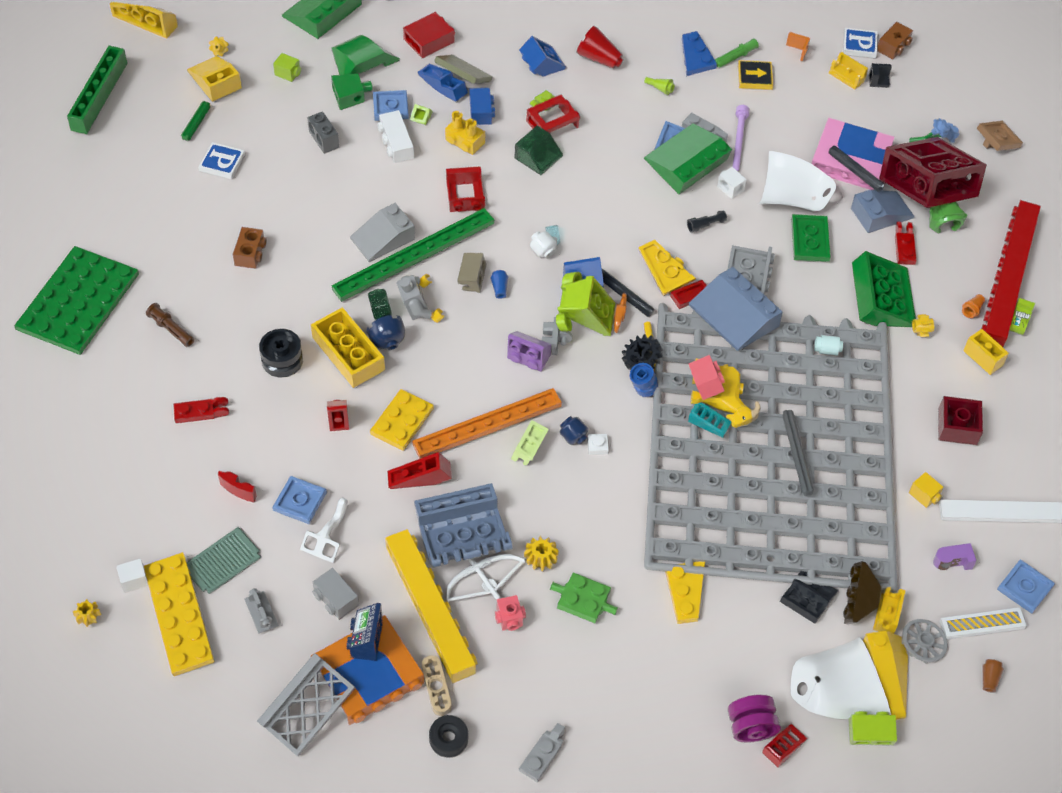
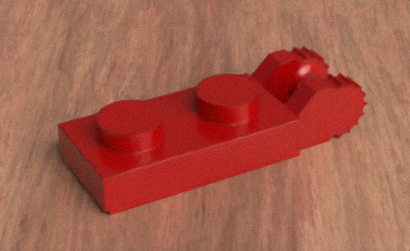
M897 221L895 226L897 264L915 265L916 250L913 224L908 222L906 225L907 233H901L902 223Z
M216 397L214 399L173 403L175 423L210 420L227 416L229 409L224 406L229 403L228 398Z

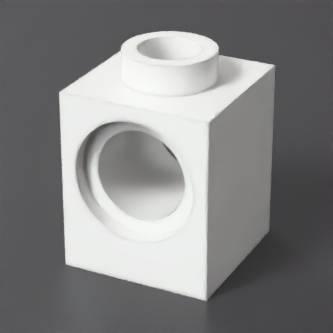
M731 167L720 173L717 187L732 199L745 190L747 179Z

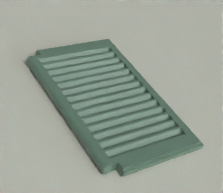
M237 527L189 560L187 564L195 584L202 592L207 590L208 594H210L261 557L258 555L260 550Z

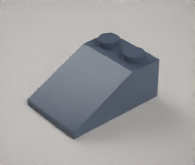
M867 190L854 195L851 210L867 233L895 225L897 221L904 222L914 218L913 213L897 191L881 190L877 192L876 190Z

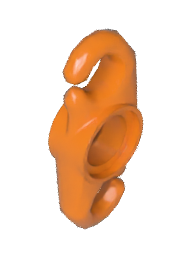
M626 293L622 294L620 304H617L614 317L615 333L619 332L620 324L624 322L627 307Z

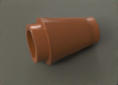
M987 659L985 664L982 665L984 691L996 692L1004 671L1002 662Z

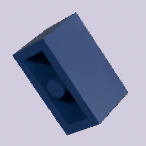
M470 88L471 119L473 121L476 120L477 125H491L492 117H495V107H491V105H494V95H490V88Z

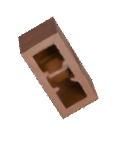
M896 21L879 39L877 52L893 60L897 55H901L906 46L911 44L913 30Z

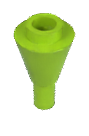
M646 77L644 83L653 85L666 95L672 93L675 88L673 79Z

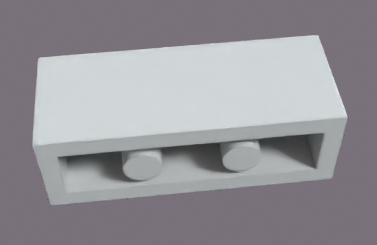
M399 110L380 114V122H377L379 132L383 133L382 140L384 145L387 144L388 156L392 157L394 163L414 159V148Z

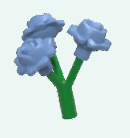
M934 119V128L929 134L922 137L909 138V142L934 137H947L949 142L955 143V139L959 137V129L953 126L952 123H947L944 119Z

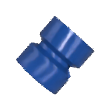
M647 363L636 364L632 367L629 375L636 393L642 397L653 396L654 391L658 387V380L653 368Z

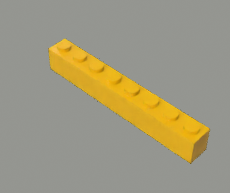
M408 529L385 537L386 549L452 684L476 674L477 659L474 653L470 654L468 641L464 635L461 636L459 623L456 618H452L448 601L444 602L442 589L439 584H435L433 571L430 567L427 568L425 555L422 551L419 552L417 548L418 542L416 537L410 535Z

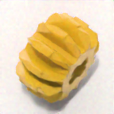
M540 535L538 540L532 538L531 543L526 544L524 557L527 559V565L533 564L532 568L534 570L540 567L543 572L544 567L551 569L552 564L557 563L559 550L556 548L555 542L550 543L549 537L546 540H542L543 538Z

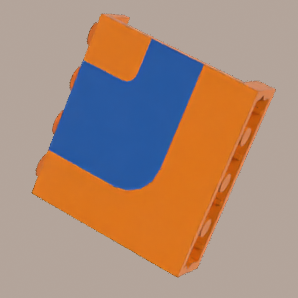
M386 615L383 616V626L376 661L351 658L350 650H347V639L352 637V633L315 653L355 687L354 691L341 705L347 715L349 725L360 723L367 715L372 712L377 713L381 711L388 703L399 701L404 694L416 691L424 684L423 672ZM323 667L320 673L325 681H330V671ZM335 683L334 695H343L348 687L344 683Z

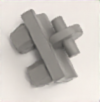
M554 317V322L543 323V334L552 335V337H542V341L551 344L552 355H557L559 342H561L562 346H565L566 343L572 340V333L560 331L556 325V317Z

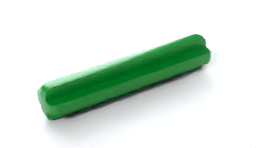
M201 102L181 133L183 140L189 141L211 108L209 102Z

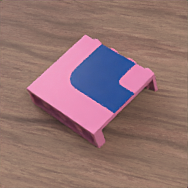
M828 118L813 157L812 165L832 179L874 190L828 153L829 149L833 145L837 146L879 179L886 147L892 146L894 136Z

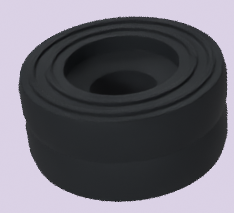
M444 715L437 718L429 730L431 748L436 754L446 758H452L461 754L468 744V728L464 721L454 715ZM450 731L454 733L455 738L452 741H446L442 737L443 734Z

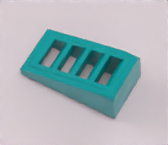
M702 402L695 404L689 414V423L722 438L731 425L730 420ZM720 423L723 424L721 429L717 428Z

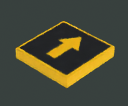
M739 60V88L772 90V62Z

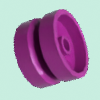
M746 696L733 701L728 706L729 719L733 723L731 727L732 733L736 741L746 743L758 742L769 739L780 732L779 718L775 715V701L771 696Z

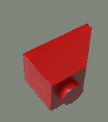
M347 400L327 401L330 431L349 430Z

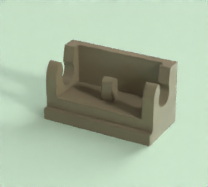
M483 253L463 254L457 280L458 284L469 285L463 286V291L481 292L487 265Z

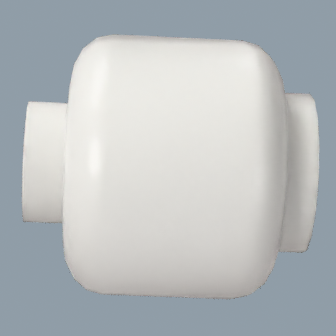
M538 231L531 237L530 247L538 257L548 258L555 253L557 242L548 232L540 233Z

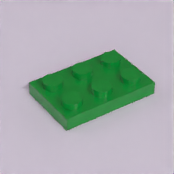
M792 214L793 259L829 262L831 256L828 216Z

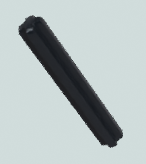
M835 145L829 149L828 153L874 190L877 192L883 190L885 184L841 149Z
M602 269L603 283L621 297L623 293H626L627 301L645 316L650 317L654 313L652 306Z

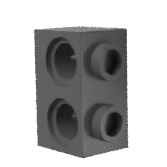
M322 111L307 117L309 132L322 152L325 154L338 149V133Z

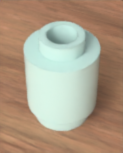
M816 336L814 351L819 352V354L836 356L839 352H842L843 341H840V337Z

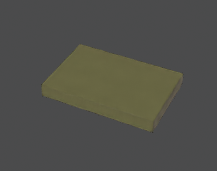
M455 55L436 56L434 61L473 84L491 82L493 77Z

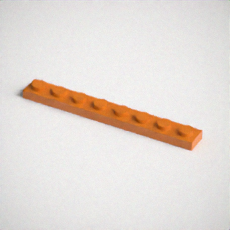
M554 388L418 438L413 440L412 444L420 459L562 406V402Z

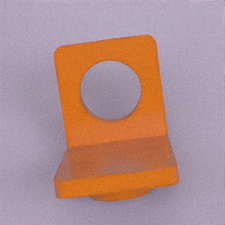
M792 32L788 34L786 45L802 50L800 59L802 62L808 50L810 38Z

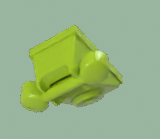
M580 272L566 273L562 278L560 307H557L559 311L556 315L558 329L562 332L571 331L572 320L604 336H611L616 305L614 300L607 294L594 276H586V279L582 280Z

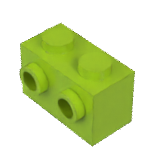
M866 711L854 712V715L852 714L849 717L850 745H894L897 742L896 715H889V712L885 711L876 712V715H868Z

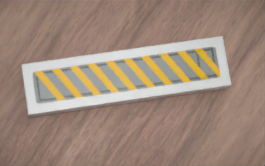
M1020 607L940 619L942 631L946 639L1021 630L1027 626Z

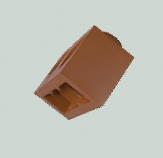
M241 228L233 252L235 266L256 269L258 262L262 260V249L266 247L267 238L264 237L262 229Z

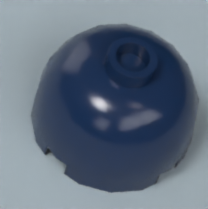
M392 315L384 316L372 322L370 329L367 327L368 337L377 348L394 350L405 337V326L400 316L396 315L397 318H392Z

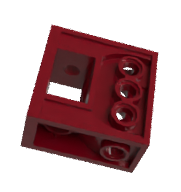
M934 137L886 147L879 179L924 207L930 208L979 197L987 164L941 138ZM968 174H971L970 179L967 178Z

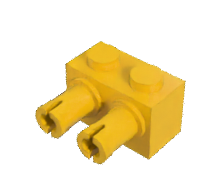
M454 111L452 112V122L445 128V140L461 148L463 151L474 155L485 144V131L477 127L476 120L473 121L471 118L464 120L462 119V113Z

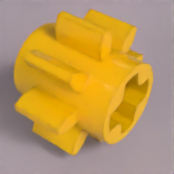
M919 314L917 315L918 319H913L912 330L914 333H917V336L929 337V332L934 331V320L929 318V315Z
M86 599L84 602L77 603V610H74L73 614L74 617H77L76 622L78 625L83 623L88 627L93 623H97V616H100L101 612L97 609L98 605L96 602L91 604Z

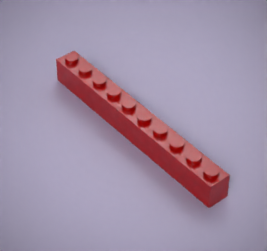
M1023 200L1019 201L1018 206L1013 207L1011 216L1014 217L1010 219L1008 229L1011 230L1007 231L1004 241L1007 244L1003 245L1001 254L1004 256L1000 257L997 266L1000 270L996 271L994 277L997 283H993L990 294H993V297L989 298L987 307L990 309L989 311L986 310L983 318L986 324H983L981 327L1002 347H1004L1008 338L1041 208L1040 205Z

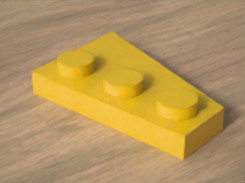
M655 239L638 247L663 296L696 280Z
M693 562V566L704 567L705 562ZM673 567L672 572L665 571L677 624L697 622L703 574L684 573L682 567Z

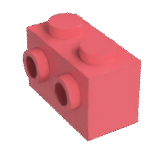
M710 355L688 364L703 400L724 392L722 383H725V380L720 372L717 361H712Z

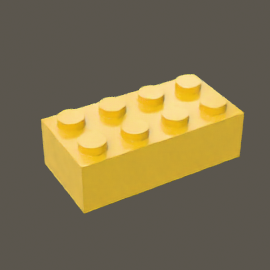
M343 307L311 324L312 338L353 388L385 371L384 356Z

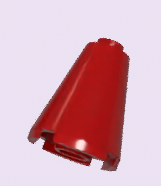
M592 26L585 34L586 38L584 41L581 40L576 53L613 69L619 67L624 60L622 59L623 54L598 27Z

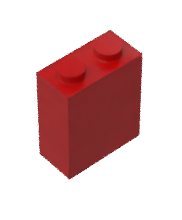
M433 12L403 27L404 40L421 58L454 43V28L449 26L437 12Z

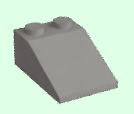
M393 203L379 210L353 233L350 239L367 261L371 262L415 240V228L400 207Z

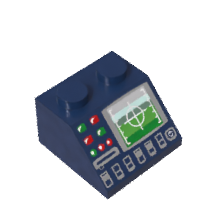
M375 603L358 609L356 617L351 619L350 630H353L352 637L347 639V650H350L351 658L376 661L383 626L381 603Z

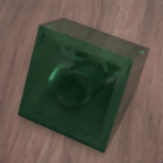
M538 125L515 144L514 159L539 175L546 172L563 156L552 135Z

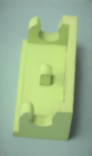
M531 420L511 460L516 462L518 458L524 460L523 465H527L530 460L532 461L549 429Z

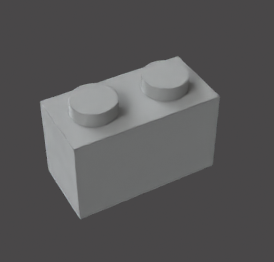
M331 568L313 581L314 590L312 592L318 601L322 600L326 604L325 608L328 613L335 615L339 620L359 606L358 596L334 568Z

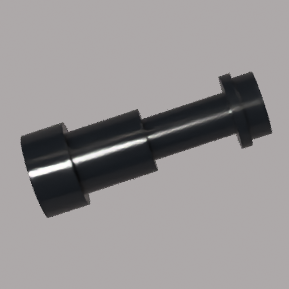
M723 210L718 211L713 216L688 219V230L694 233L699 231L700 228L709 226L711 223L717 221L723 223L727 220L726 212Z

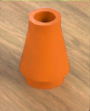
M977 294L965 302L962 306L963 315L967 318L977 317L985 302L984 296Z

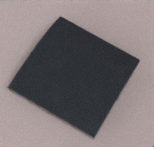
M800 571L798 576H807V572ZM794 579L791 586L781 597L780 602L815 624L838 590L831 586H820L813 583L808 585L798 579Z

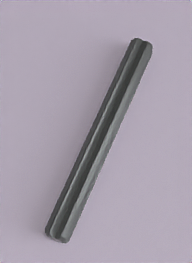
M785 410L782 416L801 490L804 496L812 495L814 489L794 413L792 410Z

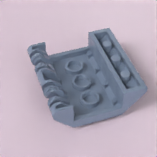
M492 483L414 501L421 537L432 568L441 566V563L443 565L449 564L448 561L452 559L459 562L461 558L467 560L480 557L481 554L489 555L488 552L491 550L497 553L501 552V549L503 551L513 549L509 532H505L498 511L497 496Z

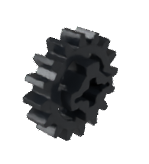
M644 334L642 338H639L637 335L635 341L629 340L630 345H624L627 350L622 351V360L627 369L630 370L639 363H647L655 369L654 364H660L658 358L663 357L661 353L663 349L658 340L654 339L653 336L647 338L646 334Z

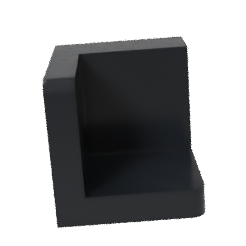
M871 64L869 72L870 87L889 88L891 64Z

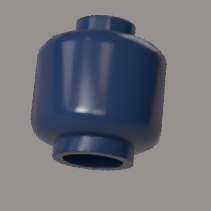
M570 416L561 423L560 435L568 444L574 445L578 443L580 445L588 438L586 436L588 427L579 417Z

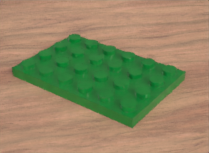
M74 246L14 325L15 330L81 355L137 278L139 271L133 267Z

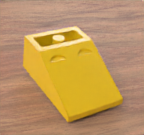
M218 56L187 69L188 73L212 102L242 88L238 71L231 63Z

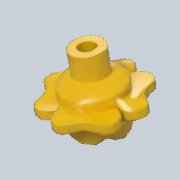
M215 36L209 42L211 45L209 50L213 52L214 56L218 54L223 56L225 52H228L227 46L229 43L224 40V37L218 38Z

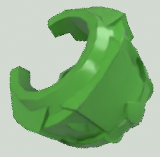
M957 202L930 207L929 227L936 233H940L941 229L939 227L942 224L954 221V226L951 228L953 231H956L963 226L968 215L958 206Z

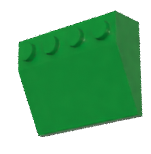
M300 0L284 12L282 17L319 39L361 6L362 0Z
M692 123L646 155L644 159L679 195L727 161L732 148L721 137Z
M865 251L852 262L859 320L873 326H878L879 323L885 322L887 327H912V321L916 319L908 268Z

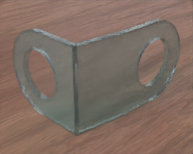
M558 225L545 227L546 232L552 237H557L558 245L560 243Z

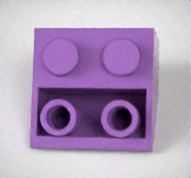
M519 331L510 333L508 335L507 358L515 363H520L528 366L530 369L542 372L551 356V344Z

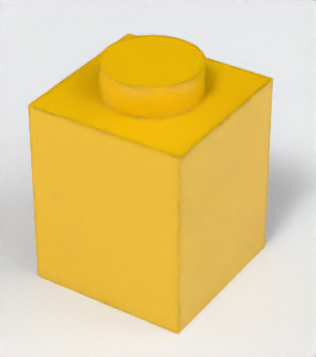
M924 472L912 483L909 494L927 508L932 503L935 505L942 498L943 486L927 472Z

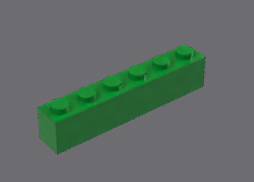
M108 45L67 115L71 131L83 134L89 132L128 64L123 48Z

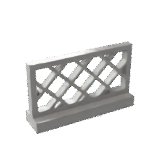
M314 653L257 722L296 756H299L354 691L355 687ZM323 667L330 671V681H318V673ZM335 683H344L348 687L343 695H334ZM330 684L331 696L319 697V685ZM308 686H315L316 698L304 699V690ZM331 699L332 708L328 712L320 713V701ZM316 701L317 713L305 714L304 702ZM293 703H301V715L290 716L289 708ZM317 717V726L314 729L306 730L305 718ZM302 718V730L291 732L290 719ZM286 720L287 732L278 733L273 727L278 721ZM302 734L303 742L296 749L291 745V735Z

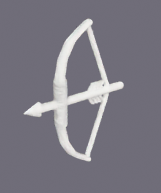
M498 554L479 561V563H476L473 558L467 559L472 566L465 568V570L463 569L450 581L447 587L446 601L449 603V601L492 594L496 600L501 599L497 590L523 563H526V560L512 554ZM512 559L519 561L498 585L494 579H488L481 570V568L483 569L491 565L492 562ZM477 572L483 580L481 586L484 592L450 598L452 588L463 577Z

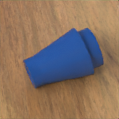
M496 270L492 272L490 279L495 291V297L502 299L506 297L508 275L503 270Z

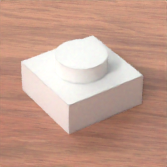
M588 434L589 455L608 454L607 434Z

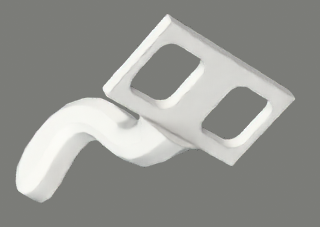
M342 497L338 501L333 518L319 533L306 531L300 550L334 563L340 543L331 540L330 533L343 519L347 509V499ZM309 535L317 538L314 550L305 547ZM326 543L336 547L332 558L323 554Z

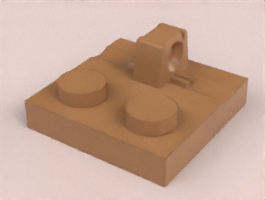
M1003 120L980 123L976 128L985 137L983 145L986 149L994 147L996 151L1020 148L1023 144Z

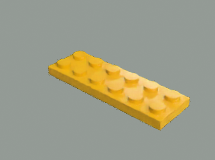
M181 552L144 565L172 675L175 677L214 663L215 660L185 554Z

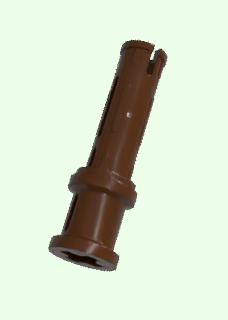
M153 303L147 308L146 316L153 318L159 327L167 329L185 347L193 344L195 339L171 319V314L164 312L158 303Z

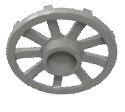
M916 619L910 621L904 627L902 644H904L911 657L928 663L939 661L945 655L947 639L943 631L936 624L928 620ZM919 622L927 623L925 631L921 630ZM914 624L918 634L911 631L909 627ZM931 626L935 627L939 633L932 635L929 632ZM907 633L913 636L915 639H907ZM942 636L944 645L935 643V639ZM909 644H917V647L912 650ZM932 646L943 649L942 653L939 655ZM920 648L923 650V656L916 653ZM927 649L932 653L933 658H928Z

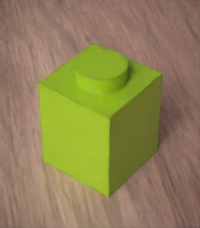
M281 53L273 63L275 76L292 82L300 75L301 68L297 58Z

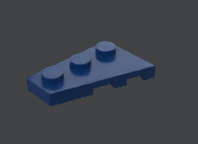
M694 31L682 34L686 76L716 69L717 63L699 33Z

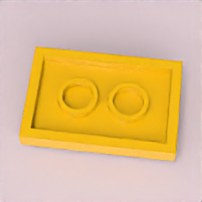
M400 389L371 428L370 435L404 451L433 411L434 405Z

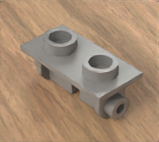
M256 588L251 589L249 597L244 598L258 633L260 634L277 627L278 623L265 592H260Z

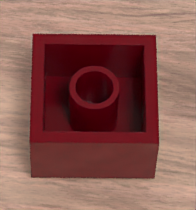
M943 396L938 408V440L977 445L983 434L982 401Z

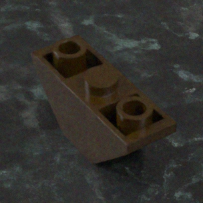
M863 561L854 563L850 570L851 583L846 593L848 601L843 611L844 624L857 623L879 607L882 587L867 563Z

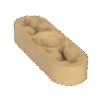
M427 656L422 661V672L431 707L436 715L444 716L451 711V699L442 665L436 656ZM429 663L433 664L435 675L431 676V670L428 667ZM434 681H439L443 686L439 690H433L430 685ZM439 696H441L442 702L445 704L443 709L438 706Z

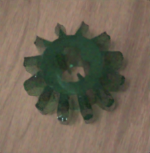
M375 289L368 293L375 320L392 315L386 290Z

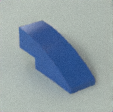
M428 64L418 71V75L426 83L453 101H458L468 93L465 82L453 78L451 71L432 64Z

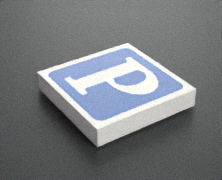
M845 28L843 53L852 56L876 58L877 31Z
M212 142L198 167L199 171L232 179L245 155V151Z

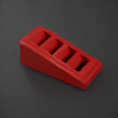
M790 724L764 747L762 753L779 768L807 740V737L794 725ZM789 732H792L799 740L796 741ZM784 737H786L787 739H789V740L793 743V745L791 746V745L784 739ZM779 742H781L785 747H787L788 750L786 751V750L779 744ZM776 747V748H777L781 753H783V754L780 755V754H779L775 749H773V748Z

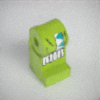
M1022 298L1018 299L1009 331L1020 335L1024 334L1035 306L1034 302Z

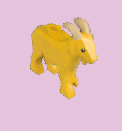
M728 364L719 366L725 383H722L724 392L703 400L699 392L692 391L690 404L702 402L718 410L733 413L726 415V418L731 421L734 428L748 425L759 416L761 407L758 401L755 402V408L751 410L739 398V394L742 395L744 383H740L739 371L734 367L728 366Z

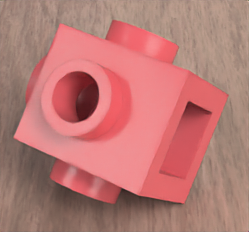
M518 596L497 599L495 619L497 624H501L502 631H513L522 627L523 618H526L524 606L519 604Z

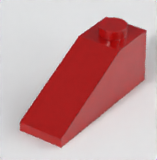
M440 452L387 471L388 487L390 489L430 486L452 479L450 461Z

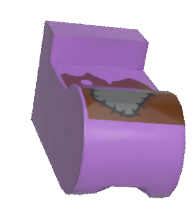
M971 543L941 547L937 550L933 560L934 566L939 570H947L949 567L963 566L964 570H972L976 563Z

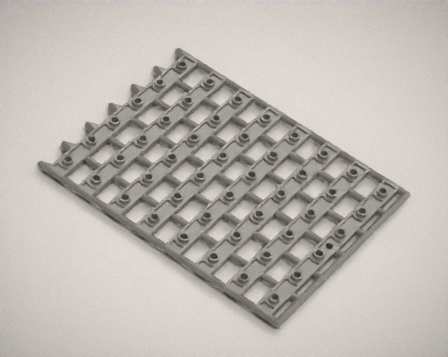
M660 303L658 307L657 340L663 349L661 351L663 357L658 358L660 364L655 363L658 387L654 391L645 569L672 572L673 567H682L684 573L792 583L794 579H798L808 585L813 583L820 586L848 588L851 583V567L854 563L863 561L867 563L877 580L889 581V584L879 583L882 587L881 591L885 592L887 587H891V592H896L897 565L887 324L885 322L879 323L876 330L853 328L850 320L845 318L841 321L839 327L816 325L814 318L808 315L804 318L802 324L780 322L778 328L759 338L761 340H769L768 351L741 349L737 351L733 346L701 345L702 334L721 335L694 310L692 314L669 312L667 305ZM665 331L693 333L694 344L664 342ZM816 336L840 337V341H843V357L813 355V344H815ZM776 341L806 343V354L776 352ZM850 347L880 350L881 361L851 358ZM710 355L712 361H717L719 366L728 364V366L734 367L737 370L738 368L768 370V381L740 379V383H744L742 395L739 394L740 399L767 401L768 413L759 412L758 418L745 426L734 428L731 424L728 428L729 442L698 439V426L688 422L689 414L695 404H691V406L661 404V392L689 395L692 394V391L699 392L696 384H692L693 375L662 372L663 361L691 363L696 358L700 359ZM776 371L806 374V385L776 382ZM814 375L844 377V388L814 386ZM851 378L881 380L882 392L852 389ZM776 402L806 405V416L794 415L799 436L806 437V449H803L814 489L812 495H803L799 481L775 479V467L796 469L791 447L775 446V434L787 435L782 414H776ZM814 406L844 408L845 420L814 417ZM711 408L717 413L724 416L725 418L726 415L733 414L730 412L718 410L716 408ZM852 409L883 412V423L852 421ZM720 423L717 428L721 429L723 424ZM660 424L690 426V438L659 436ZM737 431L768 433V445L737 443ZM814 438L845 440V452L814 450ZM853 441L884 444V456L853 453ZM658 456L689 459V472L657 469ZM697 460L727 462L728 475L697 472ZM736 463L767 466V479L736 476ZM814 470L846 473V486L815 483ZM854 474L885 477V489L855 487ZM656 490L688 492L687 505L656 503ZM696 493L728 496L727 509L695 506ZM735 497L767 500V513L735 510ZM775 500L807 503V516L776 514ZM815 504L847 507V520L815 517ZM855 508L886 510L887 524L855 521ZM654 524L687 527L686 540L654 538ZM695 528L726 530V544L694 541ZM735 531L767 534V548L734 545ZM775 535L807 538V551L775 549ZM815 539L847 541L848 555L815 552ZM855 542L888 545V559L856 556ZM767 557H773L774 561H768ZM653 559L685 562V565L653 562ZM699 561L705 562V564L726 566V569L693 566V562ZM734 567L765 569L767 573L734 570ZM775 570L798 573L805 571L807 576L777 574ZM815 574L848 577V580L815 577Z

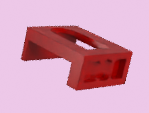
M562 94L527 109L526 121L544 143L550 140L551 132L572 123L576 128H579L580 115ZM558 105L565 114L546 123L538 114Z
M481 166L446 169L450 212L478 211L485 208ZM473 184L474 197L457 198L456 185Z

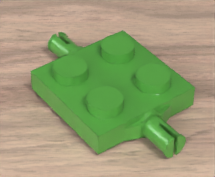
M572 573L569 582L564 586L555 582L551 584L550 590L561 593L557 609L592 623H596L603 611L616 615L618 607L607 603V597L611 590L609 586L576 573Z

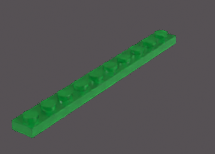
M483 208L331 285L332 291L342 302L493 225L494 218Z

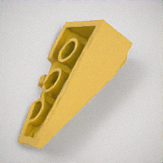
M110 3L113 17L166 39L178 27L176 14L164 9L126 3Z
M889 631L866 633L863 642L876 668L891 715H896V720L905 719L908 654L904 644H902V637Z

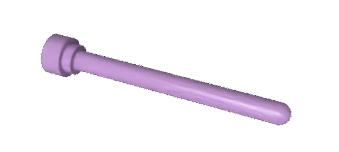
M746 105L736 107L738 126L733 159V168L736 171H739L744 124L750 111Z

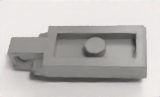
M692 112L682 122L683 128H687L694 123L727 142L728 134Z
M557 723L552 732L547 730L521 764L519 771L535 782H538L561 749L563 740L560 738L565 732V727Z

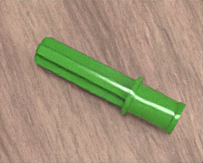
M754 38L745 44L741 43L739 47L716 58L717 67L720 68L741 56H746L748 52L758 48L757 40Z

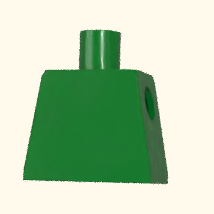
M358 74L331 76L332 89L339 110L363 103L365 101L364 92L373 91L371 81L361 82Z

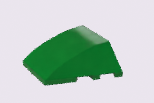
M358 35L331 47L339 75L360 74L382 63L387 67L400 61V58L386 51L364 35Z

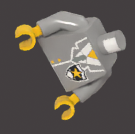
M425 274L421 278L414 275L404 276L401 280L397 281L402 300L412 320L420 317L431 318L434 322L438 323L445 317L442 315L443 311L440 308L432 312L426 305L420 286L425 288L432 283V281L427 280L430 277L429 274Z

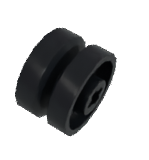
M284 328L274 329L267 332L261 338L259 343L261 362L268 374L282 378L289 377L300 370L303 364L301 340L296 333Z

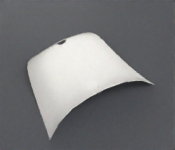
M769 151L768 174L762 200L759 204H784L812 211H820L826 206L835 192L836 183L831 177L809 162L784 153ZM831 188L830 193L823 197L825 190Z
M860 637L841 646L802 657L793 666L791 696L808 711L836 719H849L857 711H866L868 715H876V712L885 711L891 715L876 668ZM815 676H819L821 678V681L819 683H817V681L815 680ZM805 682L808 690L805 695L801 696L797 692V687L799 683Z

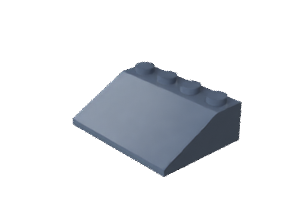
M734 267L719 274L689 302V306L737 351L778 328L783 313Z

